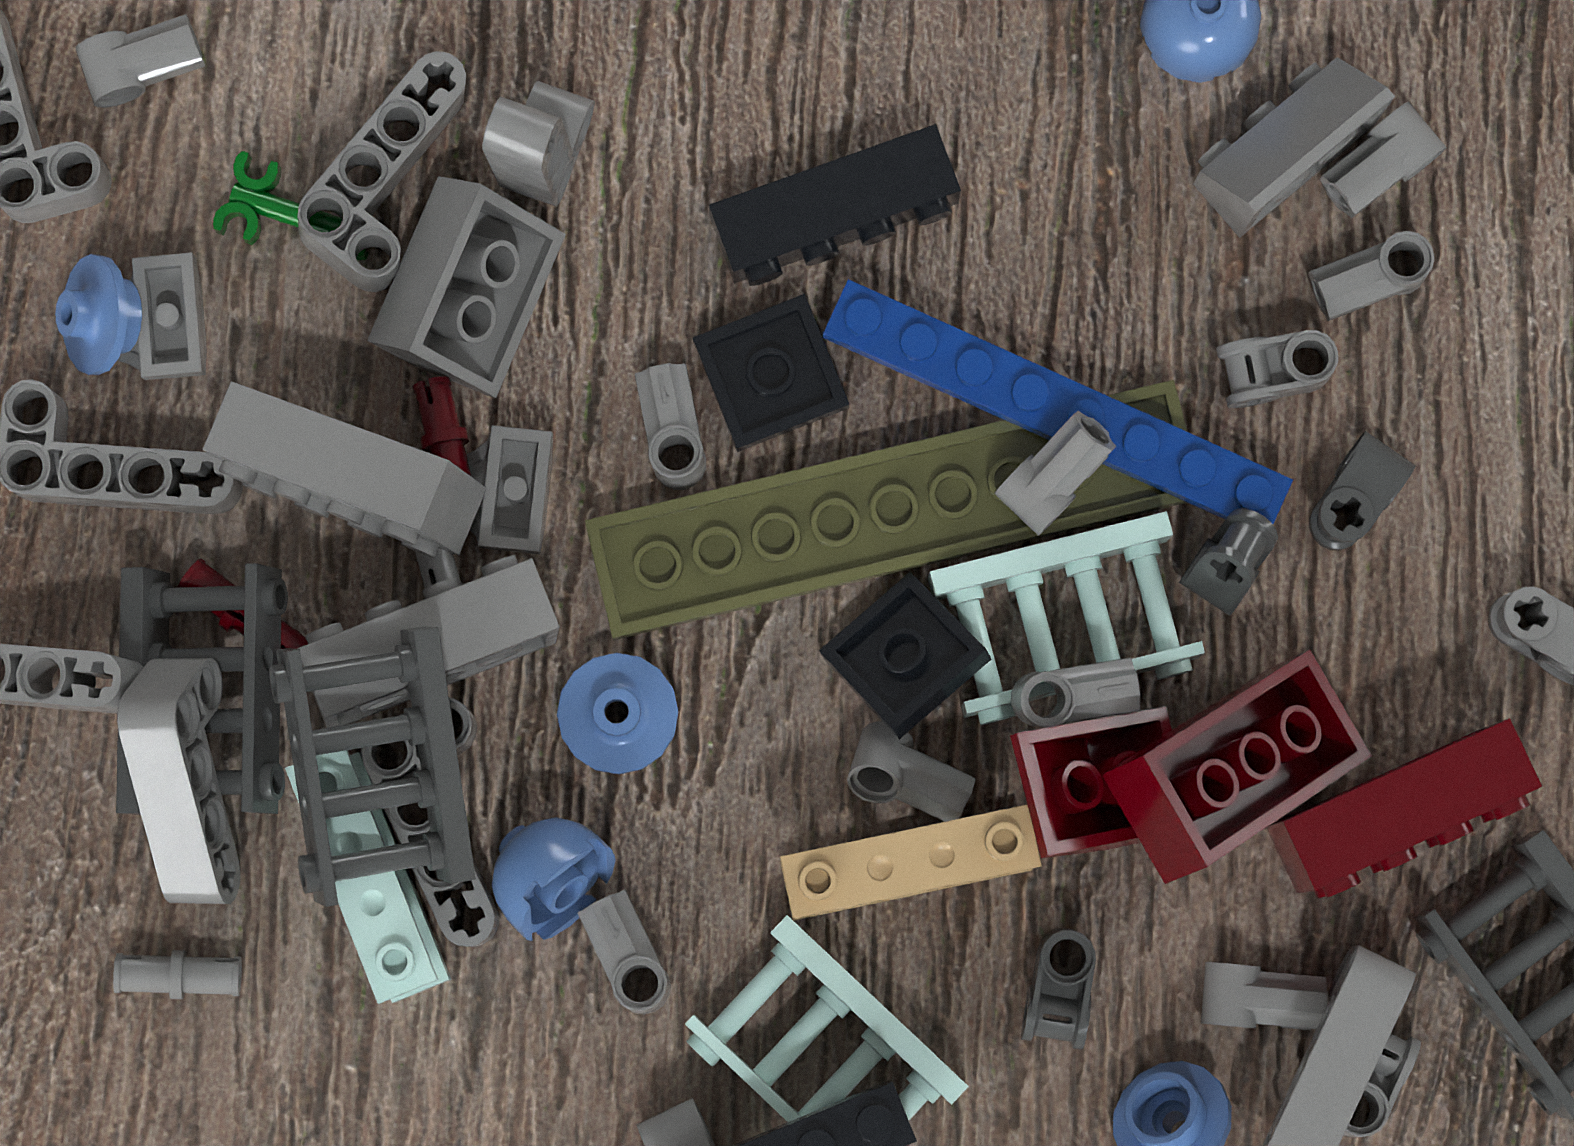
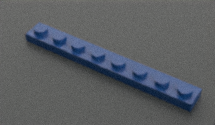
M849 279L823 332V338L1048 440L1058 432L1074 413L1080 411L1099 422L1109 432L1112 442L1116 445V448L1102 463L1103 465L1223 519H1226L1233 510L1245 508L1263 515L1274 524L1293 482V479Z

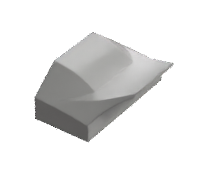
M190 252L132 258L133 272L129 280L136 286L141 299V330L133 348L129 352L120 354L117 361L138 369L141 373V378L144 380L206 375L207 343L203 294L195 255Z
M492 425L487 441L476 450L466 454L472 478L487 488L470 528V531L477 538L479 548L540 555L545 532L552 471L554 437L552 431Z

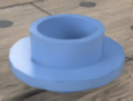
M90 254L77 262L70 272L65 290L59 296L56 304L57 328L63 336L68 356L77 370L88 375H100L110 371L120 357V354L129 352L133 348L141 330L142 307L136 286L132 281L122 277L121 271L111 258L100 254Z
M613 653L592 658L572 673L561 691L557 718L561 737L578 760L596 771L620 775L642 770L663 755L675 736L679 711L674 689L660 669L639 656ZM620 701L628 706V716L621 723H611L606 718V708L612 702Z
M1185 1061L1159 1063L1138 1074L1123 1090L1113 1113V1137L1117 1146H1224L1231 1130L1232 1105L1222 1083L1204 1067ZM1185 1120L1176 1131L1171 1133L1173 1126L1177 1122Z

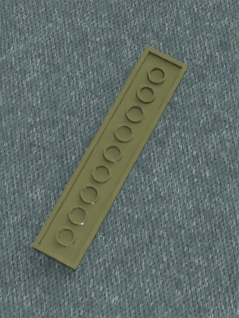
M1174 380L1107 395L1187 431ZM1006 420L588 519L585 520V525L612 638L617 640L1187 502L1101 464L1074 492L1076 498L1038 536L994 493L1031 454L1035 456L1049 440Z

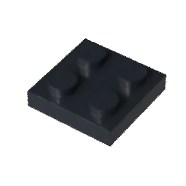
M805 294L692 338L737 452L849 409L850 404Z
M911 572L905 575L819 650L827 664L898 739H901L991 660L987 649Z

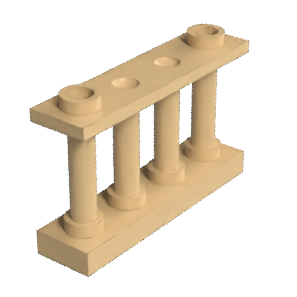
M1028 805L780 856L793 921L1032 871L1033 868L1042 867Z

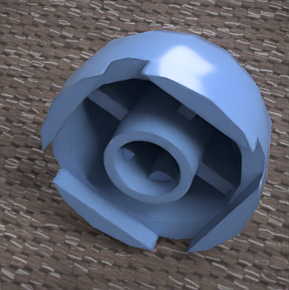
M1145 0L1140 29L1142 38L1144 36L1145 43L1152 52L1150 56L1158 67L1177 79L1202 83L1212 81L1214 77L1223 76L1242 66L1257 42L1261 23V11L1258 0Z
M559 817L533 822L528 826H518L504 837L499 846L500 855L495 862L491 886L498 907L509 923L526 940L533 941L532 933L535 932L545 940L570 927L579 919L577 912L596 901L592 895L585 894L595 884L598 877L606 884L612 876L616 859L612 849L597 834L584 825Z

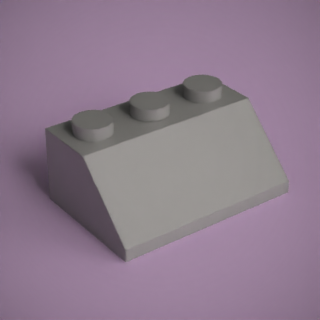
M1338 57L1323 69L1316 62L1313 63L1289 84L1288 87L1293 91L1291 96L1277 107L1271 100L1264 103L1243 123L1249 131L1232 145L1226 138L1221 139L1198 160L1203 169L1200 170L1193 185L1239 238L1242 237L1375 126L1395 97L1388 87Z
M438 176L367 341L411 365L441 377H450V380L496 398L566 234L480 183Z

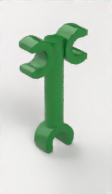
M241 151L236 156L233 164V172L238 182L232 188L229 203L222 205L216 211L213 218V229L217 234L224 236L230 220L235 217H243L247 219V228L244 231L243 240L247 244L253 245L261 234V222L257 214L298 228V206L300 203L268 193L274 190L281 179V167L279 164L271 161L265 176L260 179H251L248 177L247 172L252 158L248 152ZM324 211L316 212L309 220V224L313 229L325 233L336 230L342 223L339 216ZM362 250L356 259L366 260L368 256L367 250Z

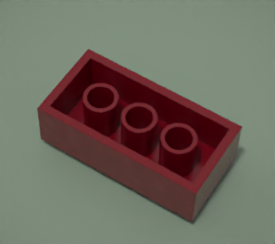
M1309 649L1265 670L1108 770L1102 776L1163 882L1167 884L1209 867L1372 757Z
M1509 718L1481 728L1275 822L1266 828L1296 893L1314 891L1317 899L1325 896L1328 898L1360 884L1361 880L1357 874L1359 870L1370 866L1373 874L1382 870L1385 872L1418 857L1413 847L1418 843L1425 841L1428 848L1436 845L1442 846L1473 832L1474 829L1469 820L1481 816L1483 823H1486L1493 819L1499 820L1530 806L1526 794L1543 786Z

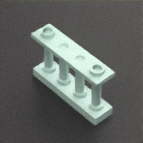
M1167 511L929 572L927 579L931 593L938 600L947 598L949 607H956L960 623L987 649L991 660L974 674L980 698L963 702L961 709L964 718L978 715L980 725L1016 716L1011 705L1012 690L1003 692L982 613L979 600L985 598L983 589L1006 583L1008 592H1015L1035 671L1044 672L1060 669L1038 585L1044 583L1043 573L1065 568L1067 577H1074L1096 663L1120 659L1097 570L1102 569L1100 559L1124 553L1126 563H1133L1156 653L1132 659L1136 673L1139 674L1155 669L1157 680L1193 671L1190 660L1198 659L1205 653L1203 643L1200 641L1180 647L1156 555L1161 554L1159 544L1167 542L1173 535ZM1043 681L1032 688L1029 694V701L1056 695V692L1050 684Z
M348 750L316 755L322 793L373 785L363 764L360 752L349 755ZM291 765L286 767L285 770L299 803L294 766ZM384 809L326 819L331 856L398 845ZM408 869L335 882L339 907L378 1004L390 999L392 1003H395L451 980Z
M788 915L770 932L778 941L771 950L775 956L709 1026L705 1025L695 1014L685 1023L693 1032L686 1042L713 1067L722 1059L787 1122L845 1099L882 1058L888 1061L895 1053L914 1069L906 1078L910 1082L909 1085L898 1095L908 1120L928 1100L933 1104L942 1096L952 1105L969 1087ZM807 968L824 984L816 992L820 998L757 1066L752 1069L726 1043L792 973L798 976ZM850 1010L853 1011L868 1026L861 1035L865 1041L797 1112L771 1086L837 1015L843 1019Z

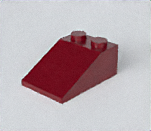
M1166 706L1010 735L1041 858L1103 851L1141 843L1102 774L1172 730Z

